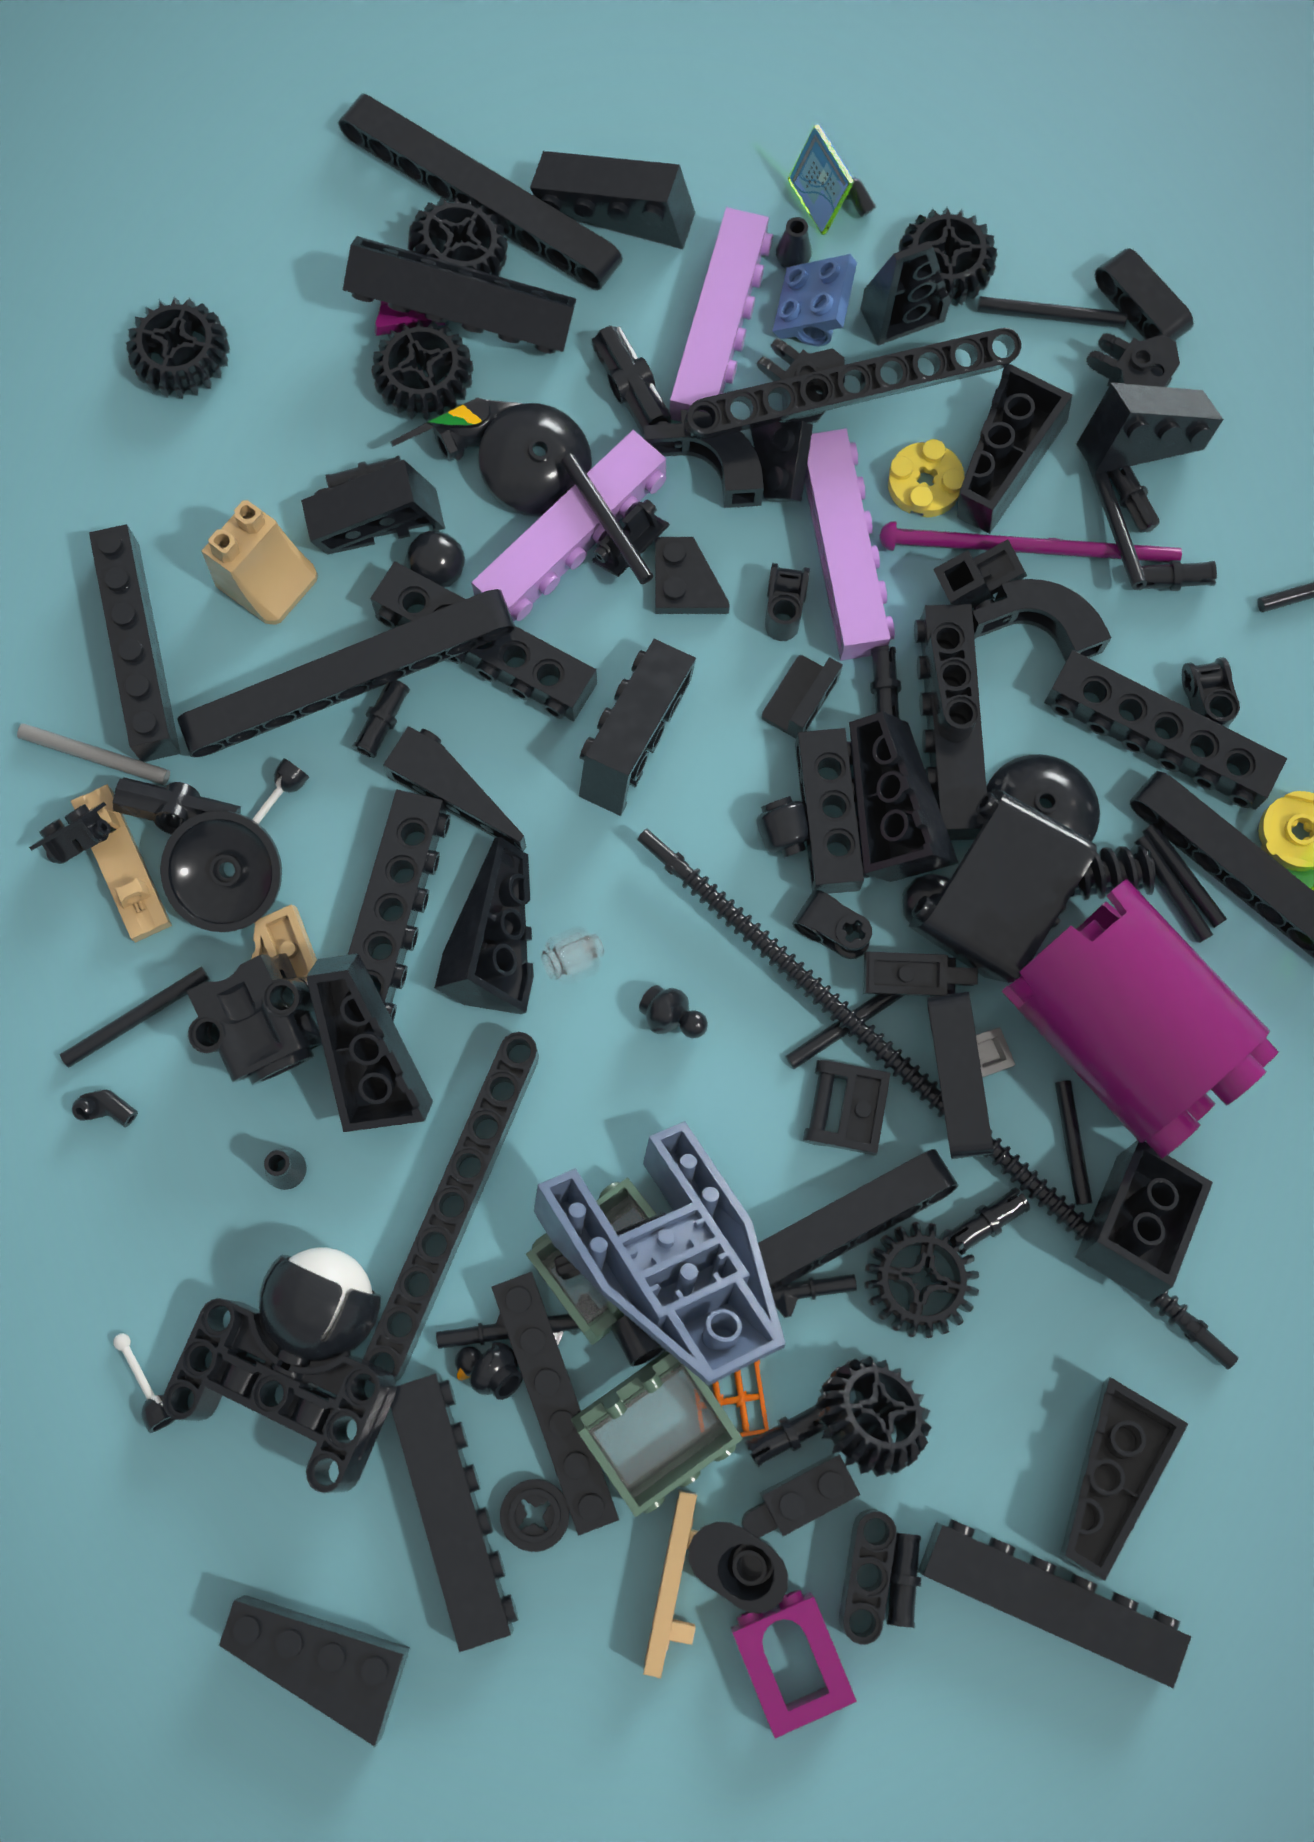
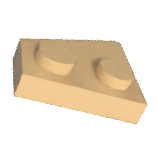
M291 904L255 922L253 937L255 951L251 959L262 954H268L273 958L278 954L286 953L297 977H306L317 961L297 907Z

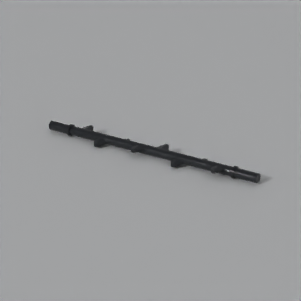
M854 1274L814 1280L812 1277H808L807 1281L789 1283L773 1292L772 1296L777 1310L784 1318L792 1316L798 1299L811 1297V1300H815L816 1296L857 1291ZM589 1294L580 1296L577 1307L588 1320L601 1309H599ZM569 1313L548 1316L558 1345L564 1331L580 1329ZM499 1314L496 1324L483 1325V1323H478V1326L436 1332L438 1349L477 1343L483 1346L485 1342L509 1339L501 1314Z

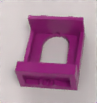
M801 1589L785 1594L783 1600L778 1604L779 1606L764 1613L744 1612L736 1617L738 1624L730 1627L774 1738H778L857 1702L816 1600L811 1592L803 1595ZM783 1619L794 1621L804 1631L826 1684V1687L788 1704H785L764 1653L762 1643L767 1628L775 1621Z

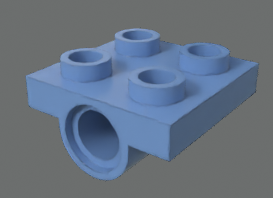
M851 254L787 267L773 332L779 339L797 337V339L805 344L824 346L830 343L834 329L844 327L857 262Z

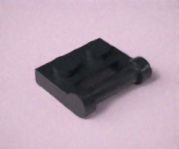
M817 1060L815 1074L818 1075L810 1126L804 1130L803 1142L876 1155L878 1153L891 1073L833 1061ZM834 1078L846 1079L838 1132L834 1133L825 1130Z

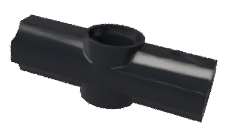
M609 325L599 330V333L592 338L594 352H596L607 372L608 382L615 398L620 404L625 403L642 435H644L645 425H653L661 421L671 423V414L655 388V380L648 363L643 357H637L620 326L613 327Z
M125 777L123 779L120 778L115 788L112 802L113 811L154 821L160 830L171 835L182 823L205 812L231 811L241 814V806L202 797L195 788L182 782H172L165 788Z

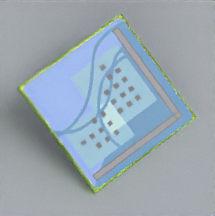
M817 124L814 125L788 180L820 233L824 235L827 234L854 181L820 125Z

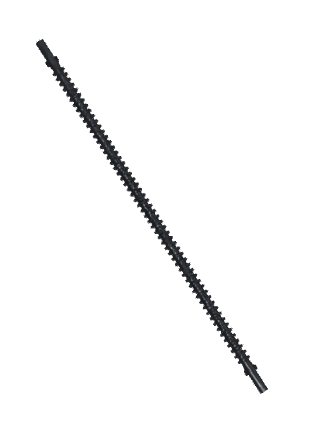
M648 828L638 836L637 841L665 865L664 869L683 881V888L691 887L692 896L698 894L701 897L699 900L701 904L707 902L709 904V911L715 909L718 912L716 916L718 919L724 917L727 920L725 923L727 927L731 925L735 927L734 934L742 933L744 935L743 942L751 941L753 944L751 946L752 950L760 949L761 958L769 957L770 966L776 964L779 967L777 970L779 974L785 972L788 975L787 981L794 980L796 982V989L803 988L805 990V997L812 996L814 998L812 1002L814 1005L819 1003L823 1006L821 1009L823 1013L828 1011L832 1014L830 1017L831 1021L839 1020L840 1029L848 1028L849 1037L857 1036L858 1045L866 1044L867 1053L873 1051L876 1054V1061L882 1059L885 1062V1069L891 1067L894 1070L892 1074L894 1077L900 1075L903 1078L901 1082L903 1085L909 1083L912 1086L910 1090L912 1093L918 1091L921 1094L919 1098L921 1101L926 1099L930 1102L929 1109L935 1107L939 1110L938 1117L944 1115L941 1091L937 1088V1081L931 1083L928 1080V1073L922 1075L919 1072V1065L913 1067L910 1064V1057L903 1058L901 1056V1049L894 1050L892 1048V1041L885 1042L883 1040V1033L876 1034L874 1032L875 1025L867 1026L865 1024L866 1017L858 1018L856 1016L857 1009L849 1010L847 1007L849 1005L848 1001L840 1002L839 993L831 994L830 985L822 986L821 977L813 978L812 969L806 971L803 968L805 963H797L795 961V954L789 956L786 953V946L780 948L777 945V938L771 940L768 937L770 934L768 930L762 932L759 922L753 924L751 922L752 915L744 916L742 914L744 911L743 907L735 908V900H726V892H717L718 885H710L708 883V876L702 878L699 875L701 872L699 868L693 870L685 861L683 855L679 852L674 853ZM992 1138L993 1154L983 1155V1157H992V1165L996 1166L999 1164L1002 1167V1174L1008 1172L1011 1175L1010 1181L1012 1183L1018 1181L1021 1184L1019 1187L1021 1191L1027 1189L1030 1192L1028 1195L1030 1199L1036 1197L1039 1200V1207L1046 1206L1049 1216L1055 1214L1058 1217L1056 1219L1058 1224L1064 1222L1067 1225L1065 1228L1066 1232L1074 1231L1076 1233L1075 1240L1083 1239L1090 1220L1087 1222L1083 1219L1085 1216L1084 1212L1076 1213L1074 1211L1075 1204L1067 1205L1065 1203V1195L1057 1196L1055 1194L1057 1191L1056 1187L1048 1188L1046 1186L1047 1179L1039 1180L1037 1178L1038 1171L1034 1170L1031 1172L1028 1170V1162L1020 1163L1019 1154L1011 1155L1010 1146L1004 1148L1000 1144L1001 1138ZM1169 1290L1150 1301L1149 1306L1151 1308L1159 1307L1160 1316L1168 1315V1323L1170 1325L1176 1323L1184 1332L1185 1337L1192 1343L1197 1342L1227 1370L1237 1362L1239 1357L1207 1330L1208 1325L1187 1312V1304L1179 1305L1177 1303L1178 1296L1170 1297L1168 1295Z

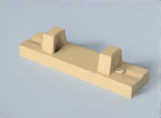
M106 784L88 794L71 800L74 810L86 804L89 810L102 802L106 804L97 813L103 820L109 823L111 828L113 827L116 830L109 833L107 840L91 847L129 936L136 943L171 927L172 924L123 813L113 811L114 793L109 785Z
M678 1491L643 1666L644 1675L657 1678L662 1676L669 1642L674 1641L692 1645L696 1630L693 1623L673 1619L686 1549H689L693 1536L698 1532L697 1530H692L693 1514L697 1499L696 1493Z

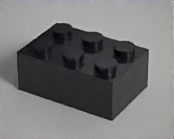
M1137 1140L1117 1156L1075 1258L1148 1302L1174 1286L1213 1182L1168 1155L1161 1159L1147 1142L1139 1143Z

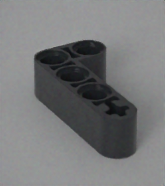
M969 992L927 997L951 1159L993 1154L991 1130Z

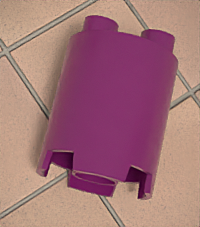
M1126 879L1106 895L1114 907L1105 902L1076 929L1069 926L1020 971L1022 976L1010 985H1007L1001 992L1138 1142L1146 1141L1162 1159L1187 1140L1200 1127L1201 1124L1198 1121L1214 1107L1216 1103L1206 1094L1210 1089L1226 1106L1231 1104L1267 1072L1264 1067L1279 1051L1266 1038L1270 1030L1130 881Z

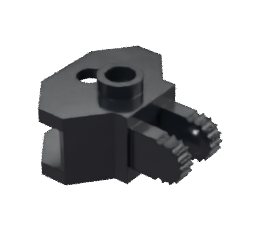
M1103 333L1098 340V345L1101 351L1108 353V355L1095 350L1086 359L1087 365L1093 371L1095 370L1109 379L1106 385L1108 387L1111 383L1168 387L1173 374L1180 364L1176 342L1165 335H1159L1143 341L1133 338L1131 343H1128L1111 333Z
M776 338L770 346L776 355L790 365L786 372L773 361L763 356L756 363L758 369L767 375L768 378L772 381H778L845 365V357L833 348L810 354L803 349L799 353L783 340ZM809 384L806 386V395L811 401L820 402L823 400V391L818 385ZM782 395L783 411L787 407V402L785 397ZM826 411L786 421H803L811 424L818 422Z

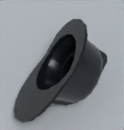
M731 1522L708 1524L703 1526L693 1536L689 1546V1563L694 1575L706 1586L746 1612L763 1613L774 1609L783 1600L788 1589V1572L783 1559L768 1541L760 1537L757 1538L746 1529Z

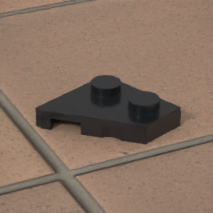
M803 421L777 422L750 429L753 445L762 468L764 499L779 502H802L813 424Z
M658 537L655 540V614H729L730 602L694 537Z

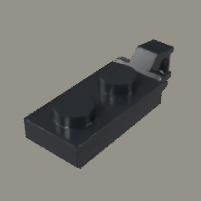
M889 952L864 953L863 994L941 996L955 994L956 986L978 985V968L956 967V958L948 957V955Z

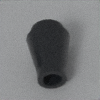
M800 217L788 220L786 229L776 247V257L786 269L790 266L808 263L812 256L808 224Z
M283 1148L272 1151L266 1156L264 1161L266 1177L270 1184L278 1189H292L298 1186L306 1175V1161L294 1149ZM284 1159L285 1167L281 1171L276 1172L278 1162Z

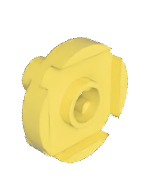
M930 439L926 442L914 443L903 448L893 459L889 469L888 491L894 503L903 511L911 513L912 510L916 513H923L922 517H936L946 513L956 504L965 478L964 469L958 457L951 450L945 448L941 441ZM921 473H927L934 477L932 486H929L926 482L921 484L917 482Z
M1294 791L1278 798L1262 814L1258 829L1259 839L1262 844L1261 849L1286 869L1292 871L1314 870V793ZM1300 822L1304 824V831L1310 832V837H1304L1300 840L1295 837L1291 828H1294Z

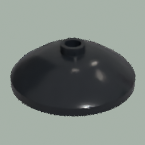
M525 403L504 410L491 421L480 442L478 463L487 489L502 505L523 515L542 516L575 485L562 465V459L568 454H574L585 472L588 473L592 467V457L586 436L571 417L552 406L539 403ZM533 447H542L545 450V455L537 456L533 452Z
M1041 754L1016 758L1003 765L992 776L986 786L987 793L992 790H1002L1083 835L1091 842L1096 835L1100 821V807L1096 792L1087 777L1078 768L1063 759ZM1046 798L1050 800L1052 807H1042L1039 799Z
M211 811L188 819L173 832L162 854L160 874L165 895L172 907L182 918L204 930L231 932L252 925L270 910L280 891L282 863L273 839L257 822L236 812ZM226 862H230L235 868L232 877L227 876L224 872Z

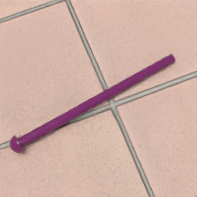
M896 521L885 524L880 531V542L884 548L890 551H894L895 544L989 550L1008 539L1015 552L1121 559L1116 543L897 528ZM1134 545L1138 559L1142 561L1170 562V560L1181 561L1182 548Z

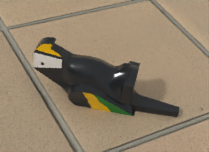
M477 397L392 440L390 443L394 447L433 429L435 439L443 456L447 460L455 458L458 461L463 457L465 448L480 446L486 428L498 414L510 407L525 403L493 401Z

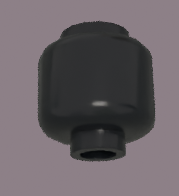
M791 796L761 807L763 813L757 817L756 824L767 851L773 853L782 851L785 858L806 850L804 842L809 840V826L806 808L802 802L792 801Z

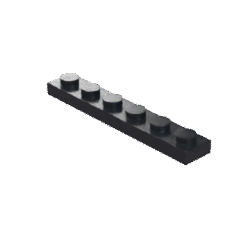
M532 1271L492 1286L493 1294L578 1536L618 1521L619 1516L602 1468L571 1418L581 1412Z

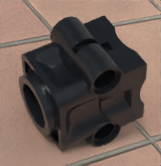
M286 953L278 954L273 958L268 954L258 955L242 963L227 979L216 982L207 981L186 991L198 1015V1018L192 1021L188 1030L190 1044L194 1049L202 1053L218 1051L232 1082L249 1079L251 1084L255 1085L271 1079L314 1057L312 1049L322 1045L319 1029L311 1014L314 1011L307 977H297Z

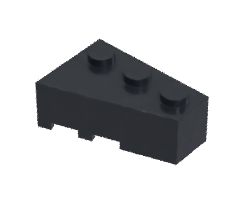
M1111 383L1076 445L1094 474L1204 450L1222 423L1223 418L1203 390Z
M405 460L388 462L381 469L366 475H355L346 483L333 488L320 489L313 496L301 500L310 542L328 555L374 545V537L397 533L398 539L410 537V529L429 525L433 526L434 531L445 529L436 488Z

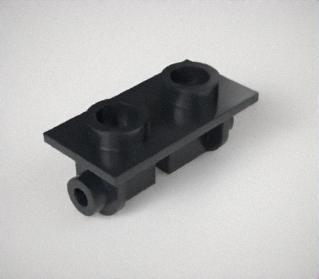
M647 499L643 503L638 502L635 508L622 520L625 525L624 531L640 555L670 526L667 521L654 515L657 508ZM609 535L596 544L597 549L594 551L595 557L592 559V562L619 577L629 566Z
M105 802L90 810L86 804L78 807L64 817L67 821L65 824L62 823L60 818L39 831L43 838L29 848L32 851L42 845L46 850L47 858L51 862L63 864L84 850L86 851L98 843L107 840L111 827L97 813V811L106 806Z

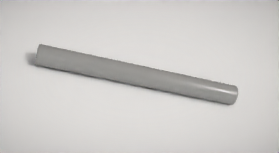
M24 723L19 726L17 731L19 739L159 784L166 785L170 777V770Z

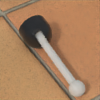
M283 758L274 773L276 789L252 820L259 824L283 792L291 793L299 790L309 779V776L293 763Z
M124 1333L118 1334L113 1341L114 1347L122 1351L147 1399L142 1406V1420L149 1433L156 1432L168 1426L176 1419H172L166 1414L163 1408L164 1395H155L129 1347L131 1344L130 1337Z

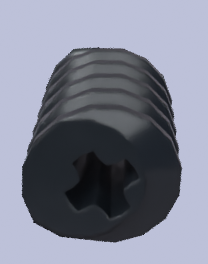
M1134 845L1131 850L1125 846H1119L1115 852L1108 847L1102 848L1099 854L1096 852L1092 863L1075 890H1080L1083 900H1089L1091 888H1095L1098 897L1104 899L1107 887H1111L1113 890L1128 879L1137 890L1139 884H1143L1146 894L1152 895L1156 874L1152 853L1142 845Z

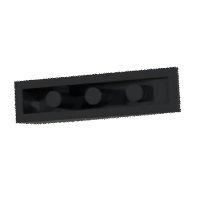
M408 726L383 764L388 778L416 794L443 800L448 812L494 838L502 837L524 851L526 848L524 835L441 744V739L426 729H421L419 732Z

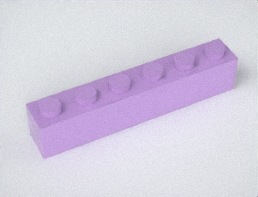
M728 207L725 209L670 398L672 420L680 421L681 410H688L695 401L723 394L726 383L732 384L734 381L737 361H733L735 351L741 352L746 337V329L742 328L744 319L750 320L755 305V297L751 296L753 287L760 288L764 273V265H760L762 255L769 256L773 234L767 233L769 217Z
M847 429L812 434L805 475V487L840 661L872 656L871 649L878 646H888L890 640L895 637L893 619L891 616L885 615L883 605L887 603L886 585L883 580L878 581L876 569L880 567L879 551L876 545L871 546L869 534H872L873 530L870 511H864L862 500L865 499L864 480L862 476L857 477L855 465H858L857 446L855 442H849Z
M632 430L587 475L619 522L649 492L654 494L662 487L666 480V458L637 432ZM576 485L566 492L471 582L474 596L488 590H502L513 621H521L530 613L533 603L542 594H550L559 584L560 577L569 568L572 570L576 569L586 558L587 551L608 535Z

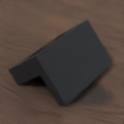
M799 655L765 707L761 718L796 739L798 732L807 731L840 678L843 664L829 657L825 665L821 666L811 659Z

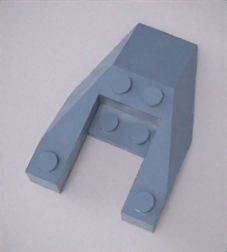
M685 1121L649 1136L643 1165L673 1211L618 1236L576 1168L537 1185L533 1212L553 1245L606 1299L705 1384L710 1385L784 1348L786 1343L752 1220Z

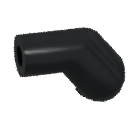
M845 176L848 185L841 199L851 200L860 217H864L873 211L876 205L858 178Z
M107 1089L83 1094L72 1105L73 1116L80 1121L111 1116L123 1127L129 1126L138 1114L137 1110L114 1092Z

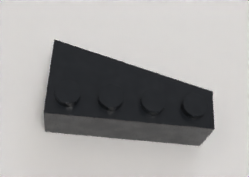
M543 151L530 186L535 197L575 221L679 249H684L695 216V210L680 164Z
M1011 364L1004 367L987 420L984 422L977 448L973 453L959 492L958 518L989 534L992 532L1067 423L1072 394Z
M653 639L646 652L643 650L638 652L631 669L634 672L630 680L624 678L621 681L614 700L617 702L612 709L605 708L597 725V729H599L595 739L588 737L583 745L579 757L584 760L579 797L619 816L622 815L627 806L626 799L629 785L636 787L643 775L642 770L646 764L649 752L654 753L663 734L665 722L662 719L670 722L692 679L696 657L656 639Z
M883 711L849 722L864 874L893 882L959 864L908 722Z
M359 953L318 959L306 977L343 1132L424 1122L433 1100Z
M1111 1377L1103 1381L1060 1553L1062 1558L1101 1581H1105L1188 1426L1187 1422Z
M247 1595L233 1601L219 1643L221 1648L374 1747L383 1736L410 1647Z

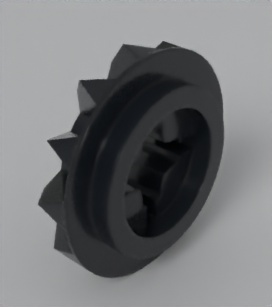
M529 1479L514 1486L505 1496L500 1510V1523L505 1536L513 1545L525 1551L539 1552L551 1548L563 1537L569 1523V1508L562 1491L555 1485L545 1480ZM523 1499L534 1507H538L540 1504L544 1505L547 1501L550 1503L546 1508L547 1511L542 1516L545 1526L548 1528L547 1531L536 1523H532L530 1526L526 1525L523 1529L520 1528L524 1518L528 1515L525 1509L526 1506L522 1502Z

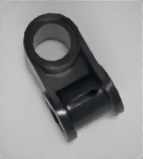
M772 563L765 619V630L771 638L778 641H787L797 634L803 602L805 603L810 568L804 567L800 571L779 568L778 563ZM786 614L792 619L782 621L775 617V615Z
M1225 657L1215 659L1214 663L1196 666L1191 662L1185 663L1181 673L1182 684L1191 710L1228 728L1240 710V702L1236 695L1228 660ZM1210 709L1219 710L1223 717L1215 716Z
M816 889L812 891L792 923L793 927L805 937L821 943L847 959H857L863 956L869 947L872 936V926L864 916L842 905L831 895ZM853 931L860 934L859 938H855L852 942L846 940V935H851Z

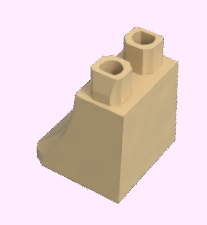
M243 500L236 507L234 515L226 524L211 535L208 539L209 543L201 552L216 588L265 624L276 625L285 619L317 582L318 575L314 565L292 543L276 520L248 500Z

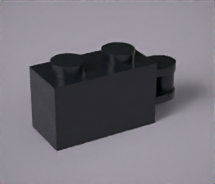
M833 1453L760 1492L759 1494L763 1502L744 1513L741 1521L742 1527L757 1538L775 1529L782 1536H785L858 1497L860 1493L840 1454Z

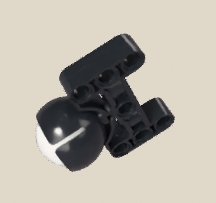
M311 1248L299 1252L292 1257L280 1255L272 1263L263 1279L259 1293V1310L243 1302L220 1298L212 1299L204 1305L164 1392L163 1408L166 1414L172 1419L206 1420L213 1415L222 1396L317 1442L306 1469L307 1481L315 1491L336 1493L351 1490L356 1486L362 1475L397 1389L396 1380L390 1372L351 1355V1352L368 1337L376 1324L381 1307V1296L372 1290L369 1278L362 1266L354 1258L342 1251L332 1248ZM229 1310L230 1322L228 1326L225 1328L223 1325L224 1315ZM211 1351L212 1362L207 1369L205 1360L207 1354ZM247 1353L255 1355L265 1360L266 1362L263 1363L257 1359H254L248 1356ZM372 1377L375 1382V1390L373 1395L367 1398L365 1384ZM281 1384L284 1394L281 1402L278 1404L275 1400V1392ZM318 1386L337 1395V1397L335 1398L317 1389ZM192 1392L194 1403L191 1409H189L187 1400ZM354 1419L357 1425V1432L353 1440H350L347 1435V1426ZM333 1461L336 1462L339 1470L338 1478L334 1483L329 1477V1468Z

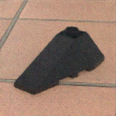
M930 241L894 253L864 288L860 310L878 346L945 322L951 300L945 288V282L940 273V267Z
M500 836L494 838L444 948L434 988L463 1005L524 1014L527 1011L534 978L533 963H528L527 941L532 940V927L526 926L525 904L530 901L529 858L527 853Z

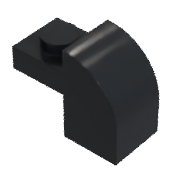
M1008 539L975 558L967 550L933 569L951 605L972 604V608L986 600L995 599L993 595L999 591L1001 584L1027 577Z

